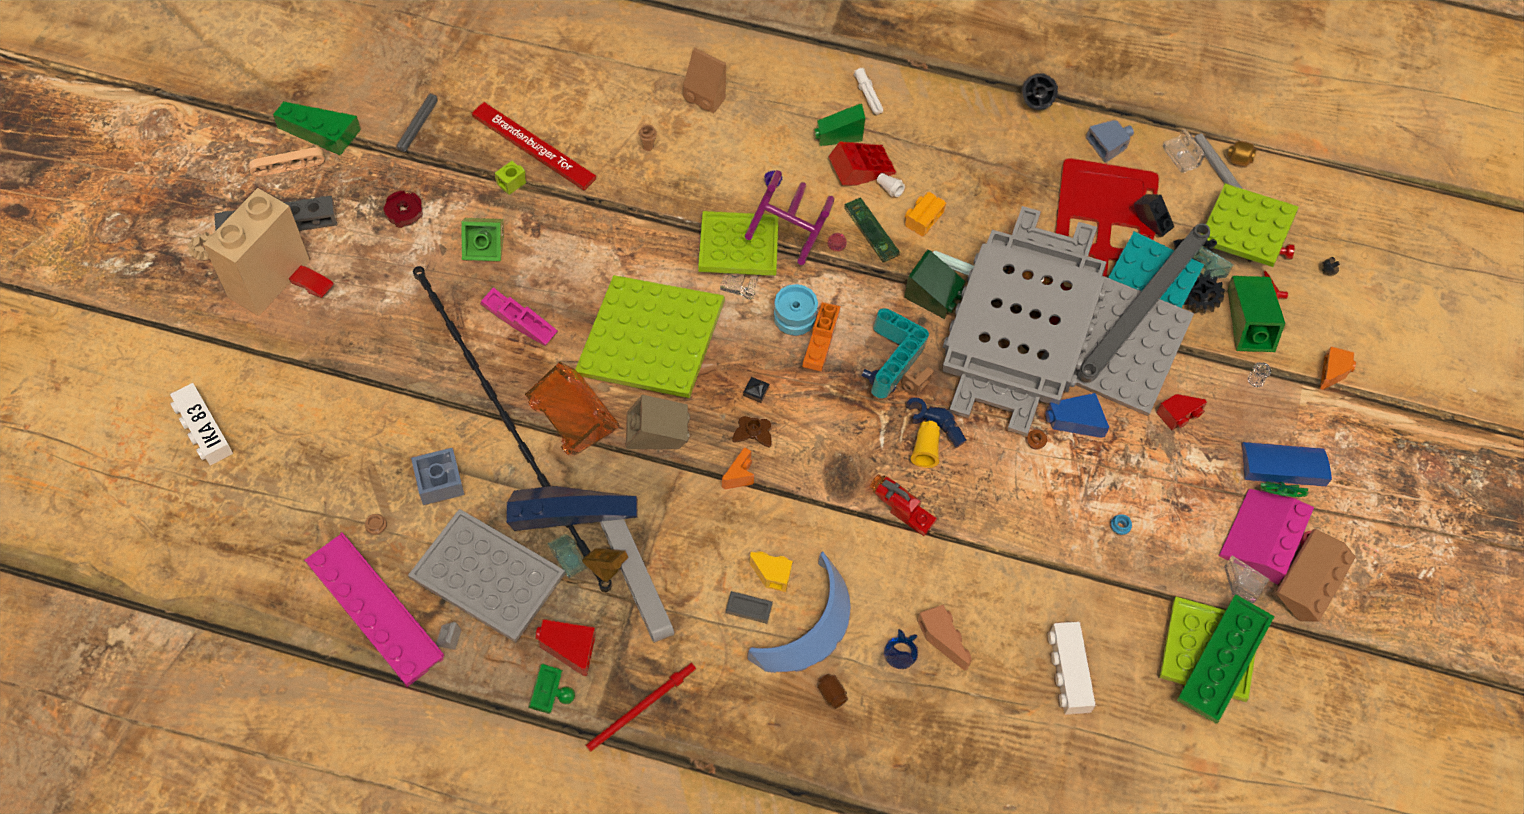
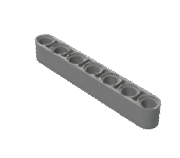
M624 519L600 522L611 549L624 550L628 555V559L622 563L620 570L653 643L674 635L668 615Z

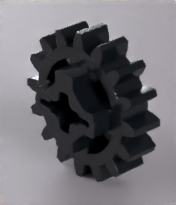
M1200 273L1184 305L1189 304V310L1195 308V313L1202 310L1203 314H1206L1207 309L1214 312V306L1219 308L1220 303L1224 301L1225 289L1222 288L1223 283H1217V277L1211 279L1209 273L1206 277Z

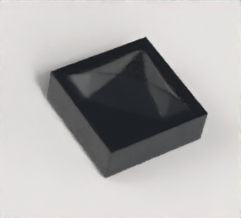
M751 377L743 392V396L762 403L770 384Z

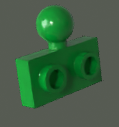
M545 664L539 666L528 708L550 714L555 697H558L562 704H570L574 701L575 692L571 687L558 688L562 674L561 669Z

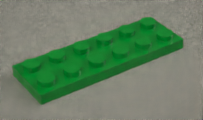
M1235 594L1177 701L1218 724L1275 616Z

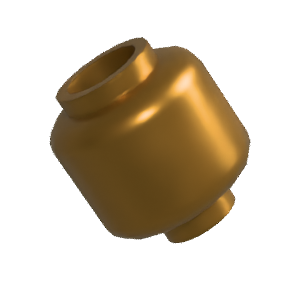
M1238 140L1234 146L1230 145L1227 156L1231 157L1230 161L1232 164L1247 167L1250 163L1253 164L1257 149H1254L1252 143Z

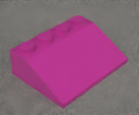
M1249 489L1219 556L1278 585L1288 571L1314 507L1292 497Z

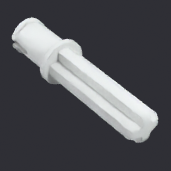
M864 68L857 69L854 76L859 83L858 87L863 91L873 113L879 115L883 112V108L872 87V81L868 79Z

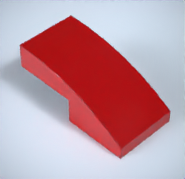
M302 265L288 278L293 285L305 288L309 294L320 298L334 285L331 280L322 274Z

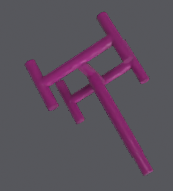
M776 170L748 227L745 238L747 240L752 239L764 212H770L811 232L798 258V264L804 265L826 218L830 214L835 199L833 196L827 197L815 225L795 216L806 189V183L801 182L795 192L788 212L769 204L782 176L781 171Z

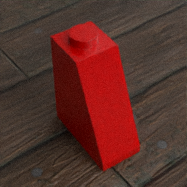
M543 619L541 627L538 626L536 630V639L539 642L540 648L582 676L588 675L596 638L595 627Z

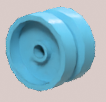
M798 284L788 285L777 293L773 317L779 330L796 336L805 334L813 328L818 308V300L815 293L808 287Z

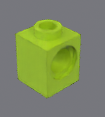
M510 161L495 172L496 183L510 195L526 183V172L521 165Z

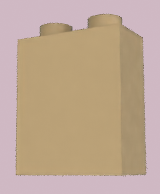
M259 188L203 244L228 298L258 316L290 283L288 278L300 265L306 266L310 261L290 206Z

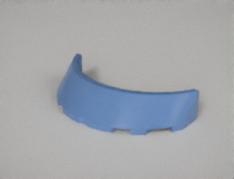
M823 551L819 556L818 564L828 570L830 593L826 609L817 624L798 640L774 648H750L748 660L765 672H798L805 670L807 667L826 659L836 649L837 643L841 642L845 635L850 618L849 592L842 575Z

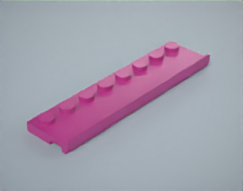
M342 532L305 559L306 564L406 687L427 673L428 669L438 661L441 662L443 660L444 654Z

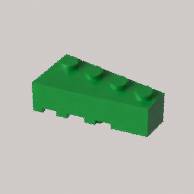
M284 101L273 113L278 129L339 156L342 155L361 131L356 115Z

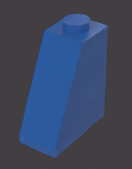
M1096 393L1061 400L1059 405L1050 402L1045 412L1046 420L1051 424L1053 430L1100 438L1105 437L1109 430V425Z

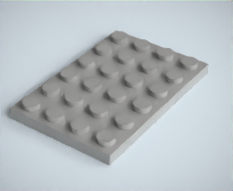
M459 509L408 576L412 581L516 643L564 577L565 570Z

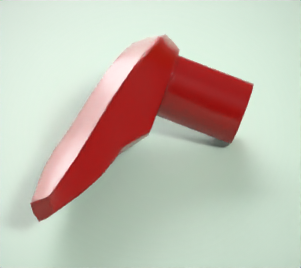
M1266 270L1263 271L1265 277H1270ZM1272 280L1277 298L1287 299L1288 292L1279 291Z

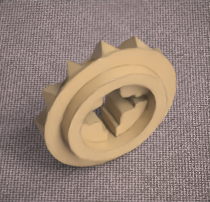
M207 232L203 235L198 233V236L191 238V243H188L190 255L197 260L210 259L207 251L201 246L202 242L205 243L211 236Z

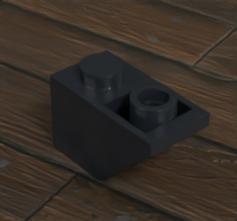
M1145 194L1133 204L1140 221L1159 237H1163L1175 227L1161 194Z

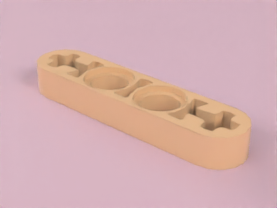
M309 148L254 159L249 163L250 173L255 177H262L317 166L324 162V154L320 148Z

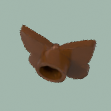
M743 416L739 419V428L736 429L732 442H741L749 438H755L762 445L771 447L772 439L769 432L771 422L769 420H760L748 416Z

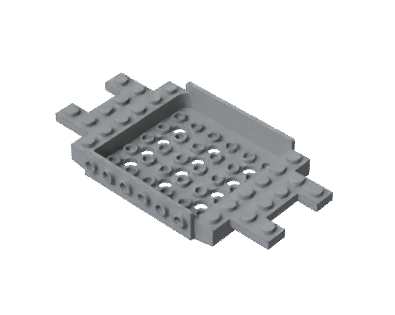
M1022 206L1012 235L992 230L987 244H982L980 252L976 253L973 263L975 266L969 272L967 287L964 286L961 295L963 299L957 305L956 318L952 320L949 328L951 332L949 337L945 338L943 344L946 356L943 372L961 377L950 407L951 413L969 418L975 401L1013 412L1008 431L1028 436L1039 401L1045 403L1052 402L1059 405L1064 390L1069 392L1070 386H1075L1078 376L1074 374L1076 369L1080 370L1083 358H1080L1082 352L1086 353L1089 344L1086 338L1088 334L1092 335L1095 325L1092 323L1093 317L1097 318L1100 306H1097L1099 300L1103 301L1106 292L1103 289L1105 278L1102 277L1106 262L1088 257L1097 231L1096 226L1078 222L1073 238L1036 228L1041 211ZM1009 265L1015 271L1012 274H1006L1003 268ZM1030 271L1034 276L1032 279L1026 280L1022 277V273ZM1048 276L1053 282L1050 285H1044L1041 279ZM1063 282H1069L1072 288L1069 291H1064L1060 285ZM994 299H999L1003 305L1000 308H994L991 302ZM1019 305L1022 311L1014 314L1010 311V307ZM1034 310L1039 311L1041 317L1039 319H1032L1029 315L1030 312ZM1057 316L1061 322L1058 325H1052L1049 322V318ZM983 333L990 336V340L986 343L979 340V336ZM1001 339H1006L1010 345L1007 348H1001L998 342ZM1020 345H1026L1029 348V352L1020 354L1017 348ZM1039 351H1046L1049 357L1046 360H1040L1037 357V353Z

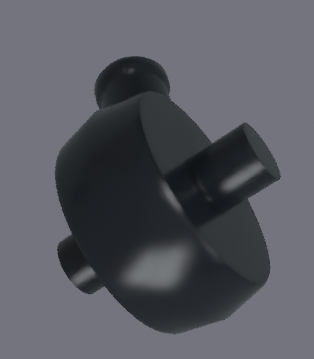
M1334 257L1323 261L1324 268L1322 271L1324 273L1327 272L1330 276L1336 275L1339 272V261L1335 262Z

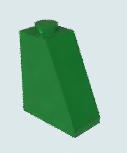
M857 104L817 120V127L814 128V138L818 139L819 146L836 145L838 142H862L866 120L863 105Z

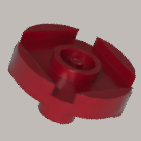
M405 191L394 192L387 197L386 204L383 207L387 220L398 228L413 224L423 216L421 199L413 192L411 194L405 193ZM401 206L404 208L408 207L406 210H400Z

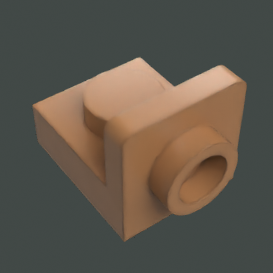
M927 367L923 372L919 371L914 378L906 372L903 375L901 384L907 392L917 396L932 381L934 371Z

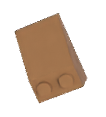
M694 48L683 85V98L706 111L715 113L726 97V63Z

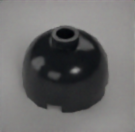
M1036 73L1029 76L1021 87L1023 102L1034 110H1044L1050 107L1058 96L1056 81L1045 73Z

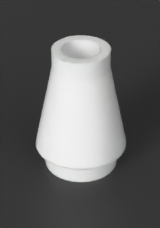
M881 173L877 178V183L892 197H899L905 189L902 180L890 177L884 173Z

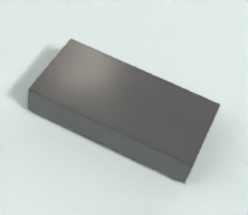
M731 591L726 614L767 624L773 602Z

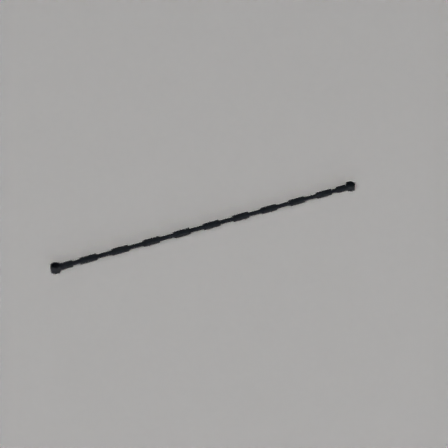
M421 266L415 267L413 269L414 278L419 280L424 290H427L430 300L445 320L446 327L452 337L463 350L464 357L482 382L481 385L489 399L494 402L500 413L499 416L519 444L518 447L527 463H530L538 476L539 483L542 487L551 486L546 476L541 473L535 463V458L528 446L517 433L516 426L507 411H504L489 381L485 379L480 371L479 364L473 354L462 341V336L453 321H450L444 311V306L437 294L432 291L424 268ZM565 525L575 538L576 545L583 557H586L591 551L585 541L581 540L573 525ZM594 573L599 582V589L602 592H609L612 588L611 580L607 581L609 583L607 587H603L602 584L605 582Z

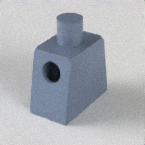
M1113 120L1090 126L1086 139L1106 163L1127 149L1130 137L1134 135V131L1130 125L1123 128L1118 121Z

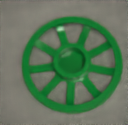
M1266 481V483H1261L1260 485L1261 490L1280 496L1306 497L1309 495L1308 488H1300L1297 484L1285 485L1284 482L1277 484Z

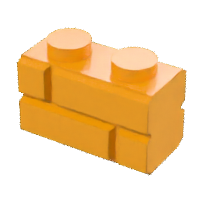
M927 192L924 197L920 196L915 203L916 206L913 209L909 208L905 214V226L922 237L926 235L945 212L946 201L939 197L937 198L931 192Z

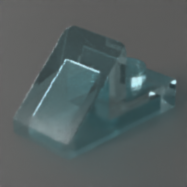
M1203 246L1193 257L1204 264L1203 268L1206 270L1203 276L1206 277L1209 273L1211 279L1214 277L1218 279L1227 278L1234 265Z
M567 534L547 544L561 568L565 570L568 579L587 569V566L582 562L583 558L576 549L575 541Z

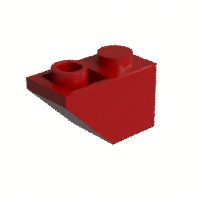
M1175 394L1162 402L1156 413L1172 431L1177 427H1184L1191 418L1197 419L1205 412L1203 409L1207 401L1202 398Z

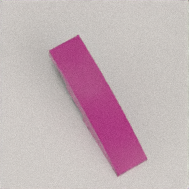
M494 287L480 302L482 306L498 318L544 346L558 332V330L526 306L524 308L511 297L506 298Z

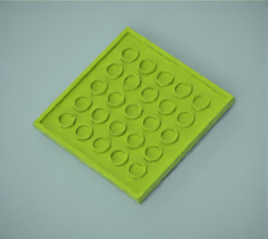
M613 275L576 366V376L690 398L725 302L724 295Z

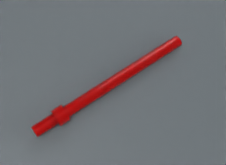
M689 663L681 671L674 672L669 676L668 681L585 745L588 751L592 752L669 690L681 685L684 682L683 679L696 670L694 664Z

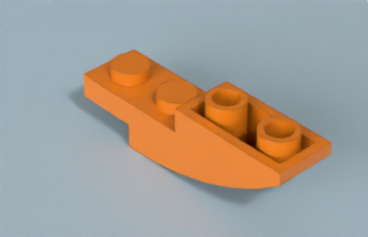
M825 302L821 303L802 367L822 372L841 306Z

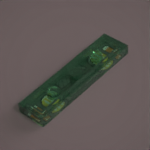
M861 197L844 204V209L883 263L899 256L900 251Z

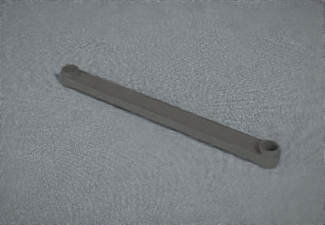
M1200 223L1190 231L1084 362L1079 371L1080 379L1083 382L1090 383L1098 377L1205 244L1210 235L1208 225ZM1085 370H1089V371H1091L1093 374H1091V375H1090V374H1087V373L1085 372Z

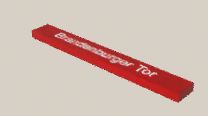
M486 102L481 103L472 112L473 118L585 191L596 180L595 174Z

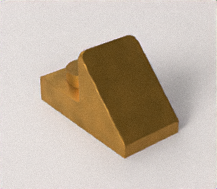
M595 548L582 559V562L600 579L607 582L618 573L622 563L628 559V555L624 550Z

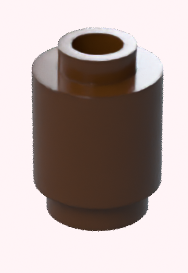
M827 674L819 680L820 684L817 688L828 705H832L833 709L842 706L848 701L847 692L836 675L831 676Z

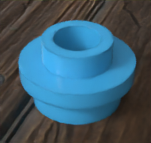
M1124 514L1116 515L1111 521V528L1119 535H1126L1132 529V522ZM1118 524H1123L1124 528L1120 527Z

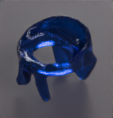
M898 629V636L891 638L884 648L886 661L897 669L911 667L918 657V647L913 643L918 636L913 634L906 637L905 633ZM898 643L906 644L910 647L911 653L899 651L894 646Z

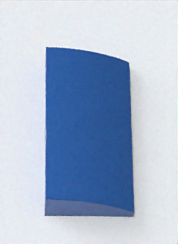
M1242 443L1245 480L1325 487L1332 480L1329 460L1323 448Z

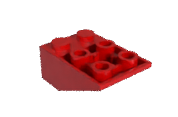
M838 142L828 156L842 185L857 186L877 180L881 173L888 176L897 173L885 148L880 144Z

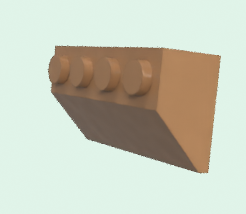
M1312 529L1277 589L1276 594L1298 621L1320 622L1356 556L1344 542L1317 529Z

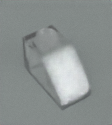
M1231 556L1224 566L1232 594H1236L1253 604L1269 579L1234 556Z

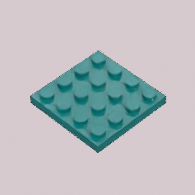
M1134 231L1108 278L1142 292L1175 250ZM1192 259L1160 300L1182 308L1204 264Z

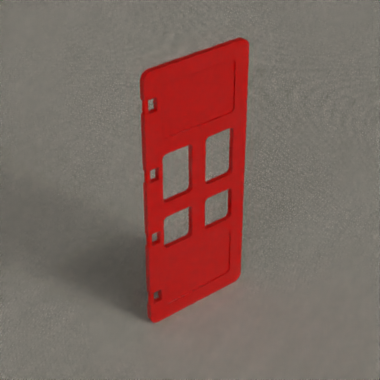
M1065 159L1062 167L1055 233L1069 237L1070 219L1072 218L1096 222L1098 224L1096 243H1092L1088 257L1106 262L1103 276L1107 277L1108 261H1118L1124 250L1123 248L1110 245L1112 225L1135 228L1139 231V234L1154 240L1155 232L1140 221L1133 204L1147 194V191H1153V194H1158V174L1153 171L1080 159ZM1064 282L1060 285L1064 291L1071 290V287H1066ZM1057 316L1049 318V322L1052 325H1057L1060 320Z

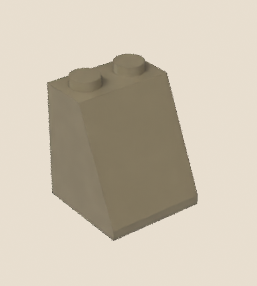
M642 394L627 412L626 449H680L688 442L690 436L688 431L690 419L688 405Z

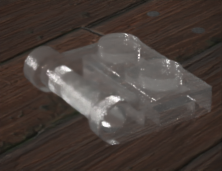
M725 273L720 290L742 295L746 299H754L756 293L754 290L759 275L752 274L748 287H744L742 285L746 274Z

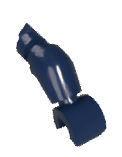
M911 398L907 401L906 407L909 410L918 409L921 411L919 414H914L913 424L921 423L924 419L936 422L940 429L948 432L947 436L955 448H958L967 441L961 429L956 427L955 417L948 409L940 407H929L927 409L926 403L920 398Z

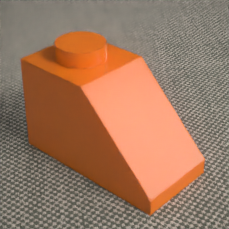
M1330 347L1324 356L1320 389L1324 390L1346 379L1348 374L1354 371L1356 366L1354 352Z

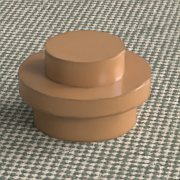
M372 514L365 521V529L372 535L382 533L387 525L385 518L379 514Z

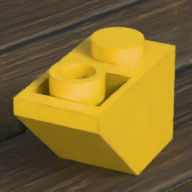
M751 551L749 564L765 588L786 592L793 561L784 556L774 557L762 551Z

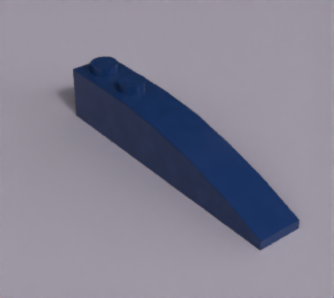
M548 486L514 490L507 501L506 522L514 531L638 518L637 496Z

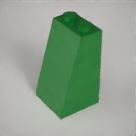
M1232 276L1228 287V297L1236 351L1276 352L1285 326V320L1271 277Z

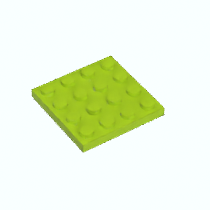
M1225 183L1206 223L1210 228L1208 240L1215 239L1217 241L1216 246L1213 247L1215 249L1274 267L1299 206Z
M703 211L698 272L776 276L779 217L763 214L752 239L747 240L745 234L755 214Z
M1175 596L1159 678L1183 685L1186 684L1226 610ZM1255 655L1232 696L1233 699L1243 702L1248 701Z

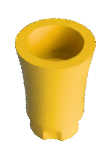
M927 421L920 424L915 447L911 455V462L918 467L933 468L939 464L940 427L936 422Z

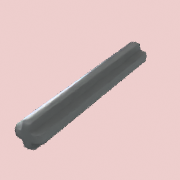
M428 94L396 145L398 151L406 152L437 103L436 95Z

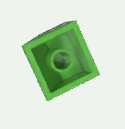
M464 218L461 221L462 260L501 261L504 219Z

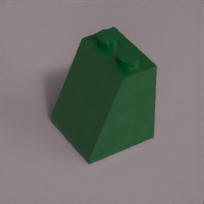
M927 249L908 276L904 298L945 319L949 313L952 314L954 312L957 300H962L961 295L966 281L932 251Z

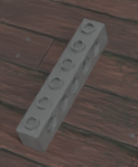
M332 196L283 202L290 206L299 231L337 225L336 207ZM236 210L214 213L215 231Z

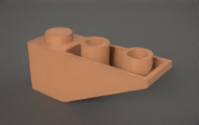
M944 604L921 612L917 622L925 639L964 671L968 670L972 660L968 649H964L962 645L960 631L958 629L955 630L953 626L951 612L949 610L946 611Z

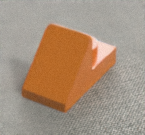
M743 448L723 476V489L754 484V474L747 471L752 464L751 451L749 449Z

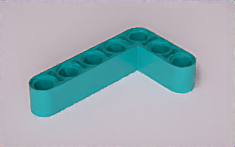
M887 308L878 310L873 329L878 334L899 344V346L875 376L871 393L881 399L886 398L903 378V375L921 355L929 337L927 329Z

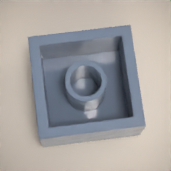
M453 447L411 458L423 505L465 495Z

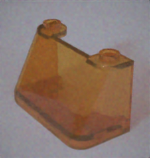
M562 362L556 364L525 393L529 399V406L535 411H542L562 436L561 442L563 445L561 448L568 455L579 454L620 427L617 420L582 375L574 368Z

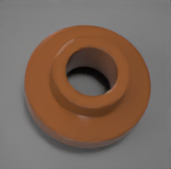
M1032 430L1028 433L1027 443L1032 449H1041L1047 443V436L1040 430Z

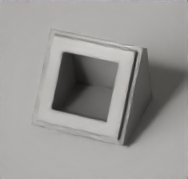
M451 622L441 626L436 642L438 647L456 649L461 633L457 623Z

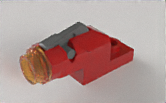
M878 474L871 482L869 488L873 490L872 492L881 501L891 507L890 513L922 536H925L936 523L937 518L920 507L921 500L889 477Z

